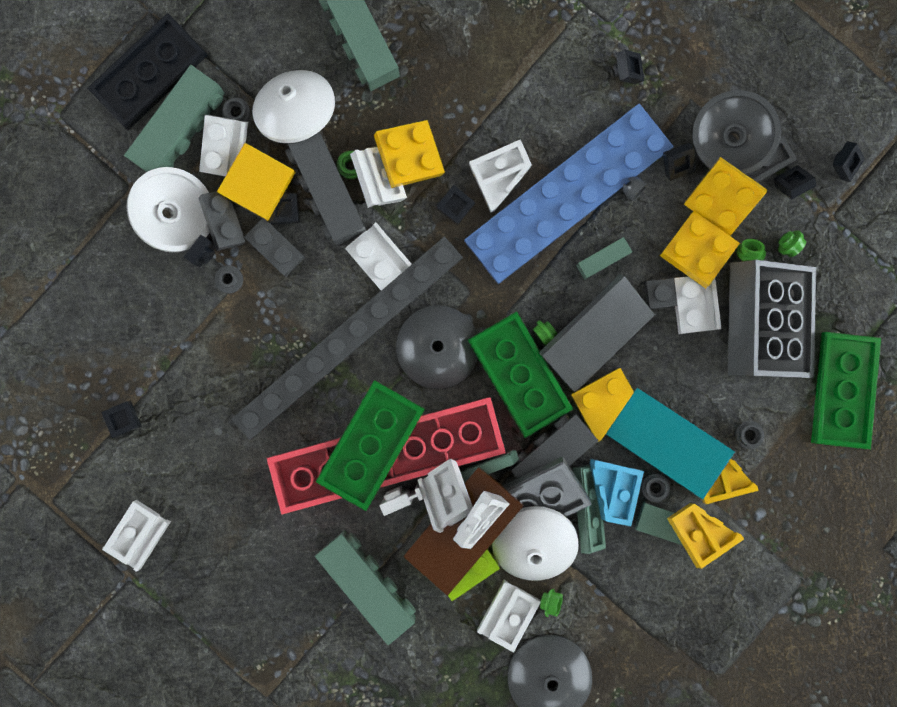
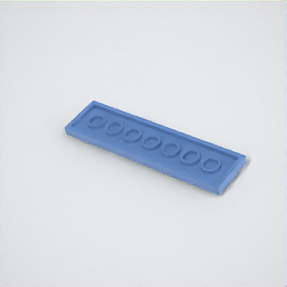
M639 103L473 232L464 242L499 285L623 188L624 183L628 184L630 182L628 178L637 177L663 156V152L671 150L674 146Z

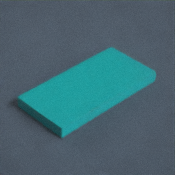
M639 388L635 390L606 433L608 437L701 499H704L735 453V451Z

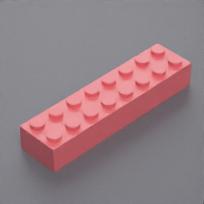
M491 397L421 415L381 487L428 475L430 471L449 459L456 461L458 466L505 454ZM340 438L266 458L281 515L342 498L316 483L318 476Z

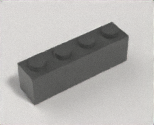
M320 131L303 141L287 143L289 149L285 150L292 166L297 164L301 171V174L297 175L303 190L309 189L313 197L312 200H309V203L315 215L321 214L325 222L321 228L328 241L333 239L334 243L338 246L367 231Z

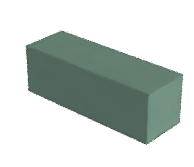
M623 237L579 262L576 266L584 280L631 254L632 250Z

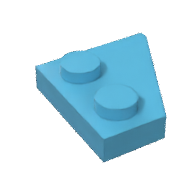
M590 459L601 519L611 523L631 526L644 471Z

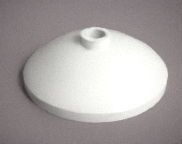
M307 70L285 72L271 79L259 91L253 104V119L259 131L270 140L280 143L303 141L317 134L329 122L335 108V96L328 81L315 72Z
M172 167L150 170L134 183L127 198L129 222L135 233L145 243L155 249L165 252L189 250L200 235L207 237L210 232L198 199L201 194L209 192L200 180L184 170ZM168 210L171 218H165L162 211Z
M531 506L524 507L517 513L492 543V549L496 561L506 572L521 579L538 581L553 578L568 569L578 552V537L573 524L560 512L546 507Z

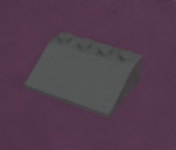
M763 260L730 263L728 376L814 378L816 267Z

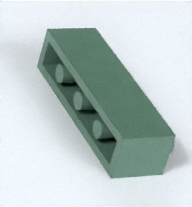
M318 0L324 12L330 11L333 19L329 20L336 36L342 35L345 41L342 47L349 61L355 60L358 68L354 70L361 85L366 83L370 91H373L400 77L398 65L364 0Z
M190 65L124 156L146 172L162 167L174 168L173 163L179 155H183L188 150L190 140L194 134L204 128L205 115H209L212 110H216L221 105L225 92L219 84Z
M343 530L318 551L315 558L385 643L390 645L415 624L416 616L414 613L416 610L408 599L402 600L396 593L398 588L388 576L384 578L378 571L380 566L370 554L366 557L360 549L362 545L353 533L348 535Z

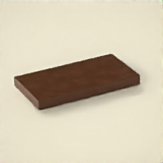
M478 467L464 483L472 506L475 505L483 491L502 496L509 503V506L471 549L461 548L453 540L458 532V527L467 518L465 517L452 526H446L441 533L434 531L432 524H430L403 556L447 596L524 506L481 467Z

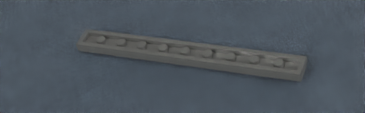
M444 236L236 414L232 420L247 438L252 440L459 263L463 257Z

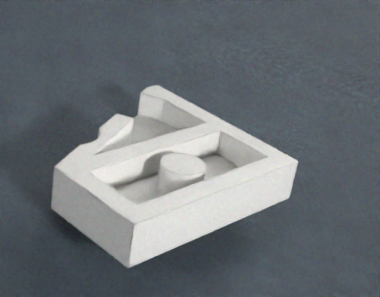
M521 139L469 162V166L490 213L497 209L532 166Z
M483 491L467 518L458 527V532L453 540L461 548L471 549L509 506V503L502 496Z

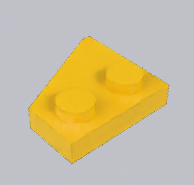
M617 368L570 394L589 430L601 441L634 391L621 368Z

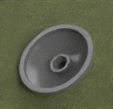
M745 90L724 92L709 100L698 113L692 131L695 152L706 167L711 169L721 157L746 175L759 170L772 158L781 138L780 120L774 107L762 96ZM732 133L737 134L739 140L731 142L729 135Z
M440 305L422 308L413 313L404 322L399 331L396 352L400 366L410 379L421 386L432 389H444L455 386L469 376L478 361L476 354L467 341L477 335V331L472 322L463 313L454 308ZM436 341L443 343V349L440 352H436L432 348L433 343Z
M544 634L527 640L516 650L508 667V686L511 696L518 707H582L591 691L592 670L585 653L576 643L560 635ZM550 680L557 681V685L553 688L548 687L547 683Z

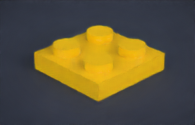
M428 120L375 132L374 138L391 188L439 177L445 173Z
M720 157L687 198L684 205L731 236L767 193V189Z
M693 211L660 256L706 289L740 243Z

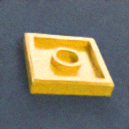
M244 143L217 192L268 221L296 172Z

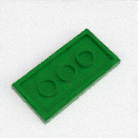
M518 312L509 315L467 340L524 438L573 410L548 364L539 354L540 351Z
M831 332L821 333L811 443L871 450L881 338Z
M374 380L318 476L316 483L367 511L425 409Z

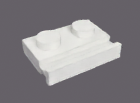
M205 115L199 172L220 176L227 175L241 148L246 143L248 122Z
M378 147L366 148L362 151L355 150L350 154L368 208L374 205L380 206L401 202L407 198L403 186L391 188Z
M376 222L345 248L380 290H383L412 265Z
M690 277L674 278L678 305L675 307L678 334L722 329L715 278L706 289Z
M449 459L430 471L426 478L418 479L434 531L443 532V528L459 522L467 517L473 506L456 461Z
M419 483L416 485L415 490L412 491L410 488L403 490L401 486L387 491L379 505L383 515H388L411 505L415 497H418L419 501L422 500L423 496Z
M135 500L102 550L125 565H130L137 572L142 568L171 521L165 520L160 514Z
M504 580L477 628V633L487 636L490 640L514 653L541 603L540 599Z

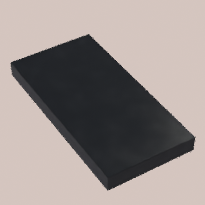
M167 13L87 89L125 129L129 130L174 88L190 65L196 67L208 55L174 18Z

